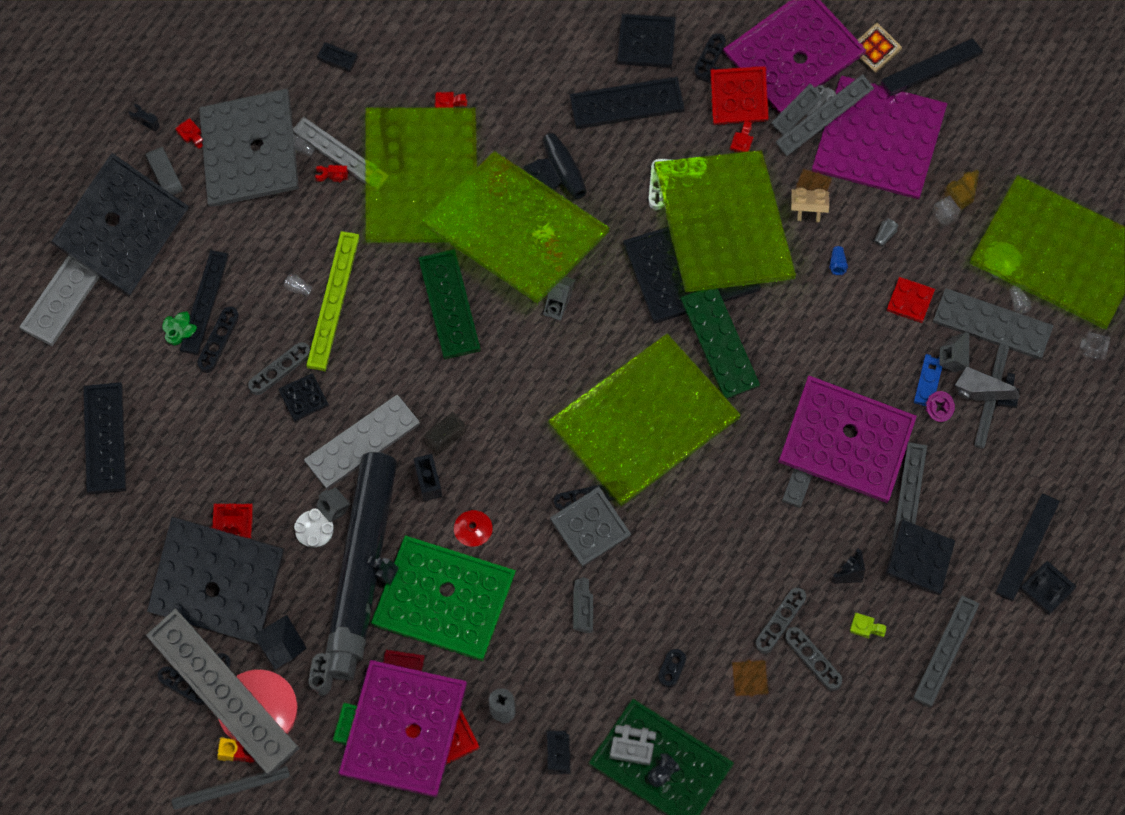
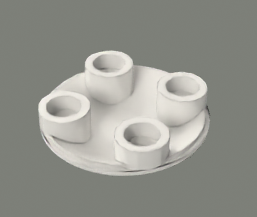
M311 509L303 513L294 525L295 535L299 542L312 548L326 544L331 539L334 530L333 522H329L318 509Z

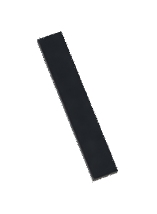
M971 38L881 79L880 84L892 96L982 55L983 50Z
M210 250L190 314L189 324L196 325L197 329L189 338H183L180 352L199 355L229 258L228 253Z
M1044 493L1041 494L995 594L1012 602L1014 601L1060 503L1059 500Z

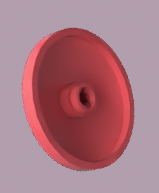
M250 670L237 675L236 677L288 734L295 723L298 709L297 699L290 684L280 675L268 670ZM219 719L226 735L232 740H237Z

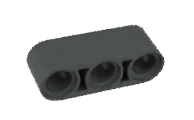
M163 147L146 153V159L150 163L159 185L172 195L182 192L183 189Z

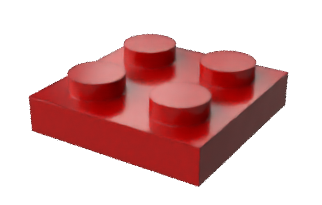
M899 277L887 311L923 323L935 289Z

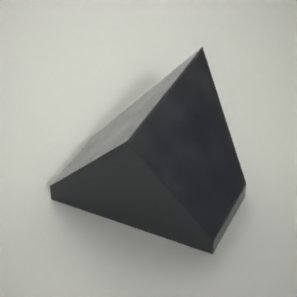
M857 548L854 557L850 556L848 561L841 566L842 570L838 574L835 573L833 575L832 582L834 584L863 582L865 565L861 549Z

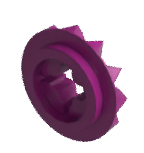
M934 392L929 395L928 401L925 402L927 404L925 411L928 412L929 418H932L935 422L947 421L954 413V401L946 392ZM936 403H942V410H937L938 406Z

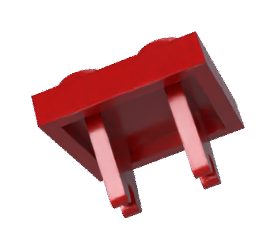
M214 504L213 528L252 539L253 504Z

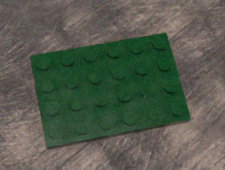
M632 699L589 761V766L665 815H701L734 766V762L640 702ZM616 725H631V728L641 730L642 728L649 729L648 731L656 732L655 740H646V743L654 744L650 765L610 758L613 738H622L623 735L615 733ZM629 736L628 738L629 740L640 741V737ZM666 753L676 761L680 770L672 773L670 781H667L663 786L654 787L648 781V773L659 765L657 761L661 760L660 754Z

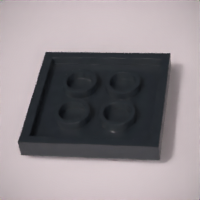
M622 14L617 64L672 68L676 17Z
M902 519L898 525L885 575L930 593L940 595L955 540Z

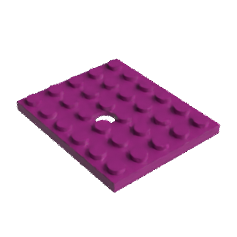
M790 0L725 47L723 52L737 68L766 66L768 102L780 114L809 84L814 88L819 85L822 86L866 53V49L820 0ZM796 53L806 54L808 59L805 63L798 64L794 61L793 57Z
M808 376L778 462L888 503L917 416ZM853 425L857 431V436L853 438L847 437L843 433V427Z
M370 660L339 775L437 798L465 695L467 681ZM412 724H417L421 728V733L416 738H409L406 735V728Z

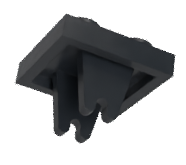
M1047 560L1020 587V590L1050 616L1077 586Z

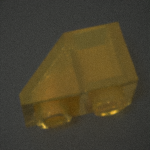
M977 169L973 172L965 173L960 180L952 181L947 185L945 196L957 211L962 210L974 201L979 176Z

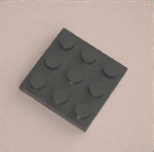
M597 487L550 517L551 522L582 567L631 536V533L600 487Z

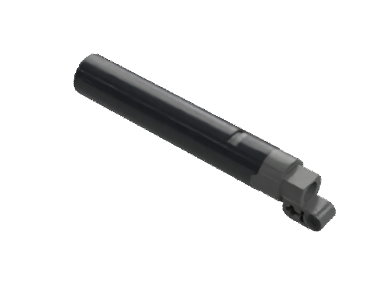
M368 452L361 456L326 653L315 655L309 675L310 687L321 696L330 692L333 678L344 681L354 680L356 664L363 660L377 576L375 575L377 569L370 566L368 561L371 556L377 560L381 558L397 469V460L393 456L382 452ZM320 681H323V684L317 687V684Z

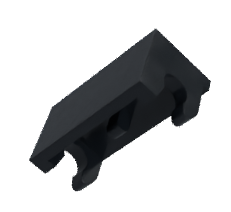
M547 731L548 775L570 774V744L567 731Z

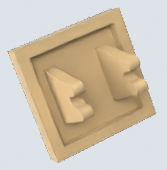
M805 188L792 189L791 210L798 211L797 221H801L802 211L816 212V222H820L821 212L829 213V192L823 189H816L814 191Z

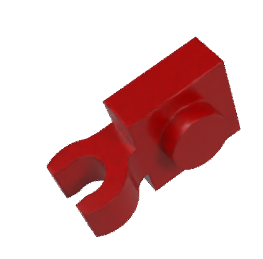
M436 92L435 111H454V106L467 107L466 94H459L455 97L454 92Z
M190 118L175 128L176 132L186 143L192 141L198 149L203 147V139L200 136L201 130Z
M745 120L742 132L735 133L730 150L748 155L753 142V137L749 136L752 122Z
M329 165L328 167H316L317 172L323 173L322 175H315V179L318 182H322L326 178L332 179L335 182L348 180L347 166Z

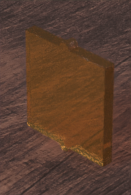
M803 169L795 190L797 188H805L811 191L816 189L828 191L832 178L820 175L819 172L815 173Z
M748 659L747 662H732L735 696L750 695V697H753L754 695L768 694L765 660L751 661Z

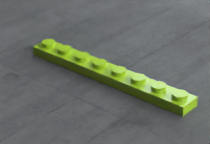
M343 231L340 233L307 361V368L320 371H326L360 238L359 234Z

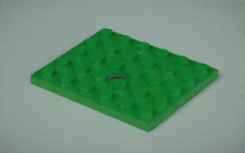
M405 535L394 563L399 569L392 584H386L371 625L484 661L516 570ZM446 583H450L455 587L453 595L448 597L440 593V587Z

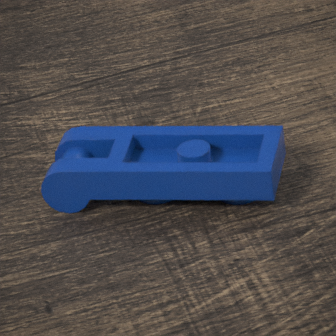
M929 354L925 355L914 400L915 404L927 406L925 402L928 401L929 395L937 391L942 370L940 357L934 358ZM929 364L936 366V370L929 369Z

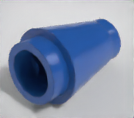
M836 246L832 249L829 269L834 275H843L848 269L844 248Z

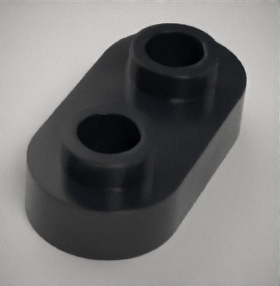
M672 649L667 653L659 672V682L663 687L671 688L678 683L686 663V655L682 650ZM678 658L680 661L678 663H674L672 659ZM670 675L672 680L667 681L665 676Z

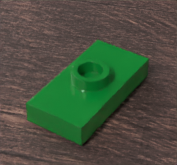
M343 703L333 742L347 745L357 705Z

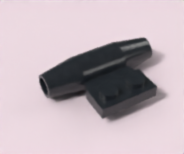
M555 133L547 134L542 141L548 159L539 158L523 166L535 191L539 196L544 197L556 191L562 183L574 199L584 197L587 190L581 172L569 150Z

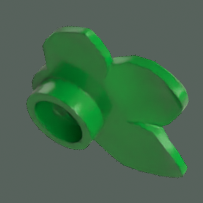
M181 312L174 318L171 316L165 318L162 328L165 332V340L169 344L178 345L182 342L183 338H189L196 331L197 326L189 324L190 315L188 312Z

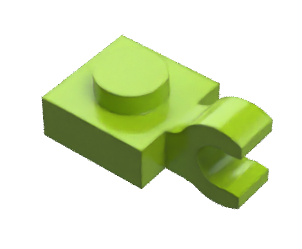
M855 613L850 633L869 638L870 633L884 637L887 626L874 624L875 618Z

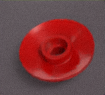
M466 511L454 523L455 537L466 546H480L488 541L492 534V522L481 511ZM471 524L476 525L474 529L470 528L469 526Z

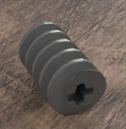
M501 688L493 691L489 697L491 716L497 721L508 723L514 718L516 712L514 696L507 689Z

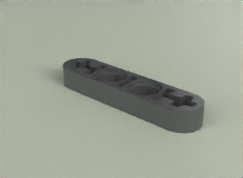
M303 342L296 344L251 378L248 383L250 392L254 395L263 394L305 362L310 354L308 344ZM299 349H301V350H304V349H305V353H306V354H304V355H303L302 353L299 354V351H298V350H299ZM289 359L292 361L290 367L282 366L284 360ZM270 371L278 373L274 379L268 378L267 374ZM254 383L260 384L261 388H254Z
M794 588L788 593L756 640V648L760 653L767 654L772 651L806 601V593L803 589ZM793 594H794V595L800 594V595H801L800 598H801L802 600H799V599H798V600L795 602L794 606H792L791 603L793 602V599H794ZM789 609L792 615L785 618L781 615V611ZM778 624L781 627V631L773 633L770 630V626ZM769 635L771 637L768 642L769 647L765 646L762 648L760 641L764 642Z
M797 627L788 629L785 636L787 644L828 690H838L842 684V677L801 629ZM791 633L794 635L799 634L798 640L802 643L799 648L796 647L799 643L795 639H790ZM809 647L812 649L813 654L811 656H804L802 649ZM817 662H822L825 664L826 669L817 671L814 665ZM828 670H830L831 672H829V676L832 679L837 678V685L833 683L830 685L829 677L826 675L823 678L822 676L825 675L828 672Z

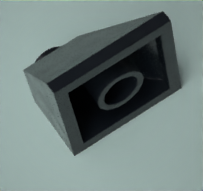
M288 615L253 635L271 667L275 670L307 649Z

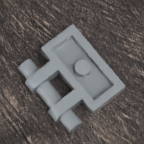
M616 725L615 733L623 735L622 738H613L610 758L650 765L654 744L646 743V740H655L656 732L648 731L649 729L642 728V730L631 728V725ZM629 736L640 737V741L629 740L628 738Z

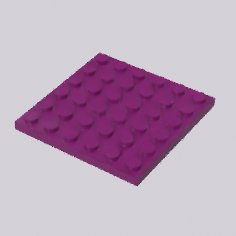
M841 76L836 94L856 79ZM870 83L874 88L871 92L824 128L812 171L919 200L947 103L903 91L890 96L883 86Z

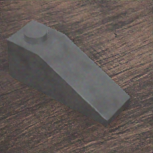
M969 367L965 368L955 384L959 392L958 394L964 399L970 398L975 401L1009 400L1020 397L1016 387Z

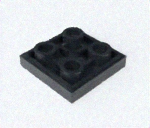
M313 373L278 388L294 422L329 406Z

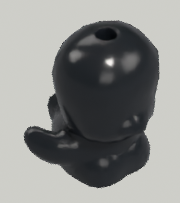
M666 753L660 754L661 760L657 761L659 765L648 773V781L654 787L663 786L667 781H670L672 773L680 770L676 761Z

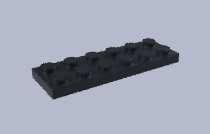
M678 76L570 94L576 129L684 112Z
M122 382L83 386L87 494L127 491Z

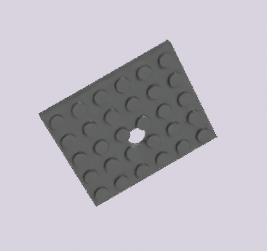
M288 89L199 107L209 207L299 189ZM254 140H263L264 144L260 147V150L253 151L251 149V143Z

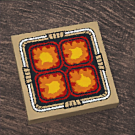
M878 23L858 40L866 49V53L860 59L875 73L902 50V46Z

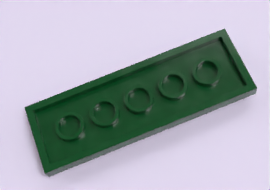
M455 249L418 257L444 360L480 352L481 348Z
M716 284L681 297V303L724 400L760 387L758 378Z

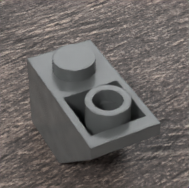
M557 274L551 282L543 315L561 321L572 295L575 284L574 279Z
M968 332L951 337L940 347V366L951 372H958L969 367Z

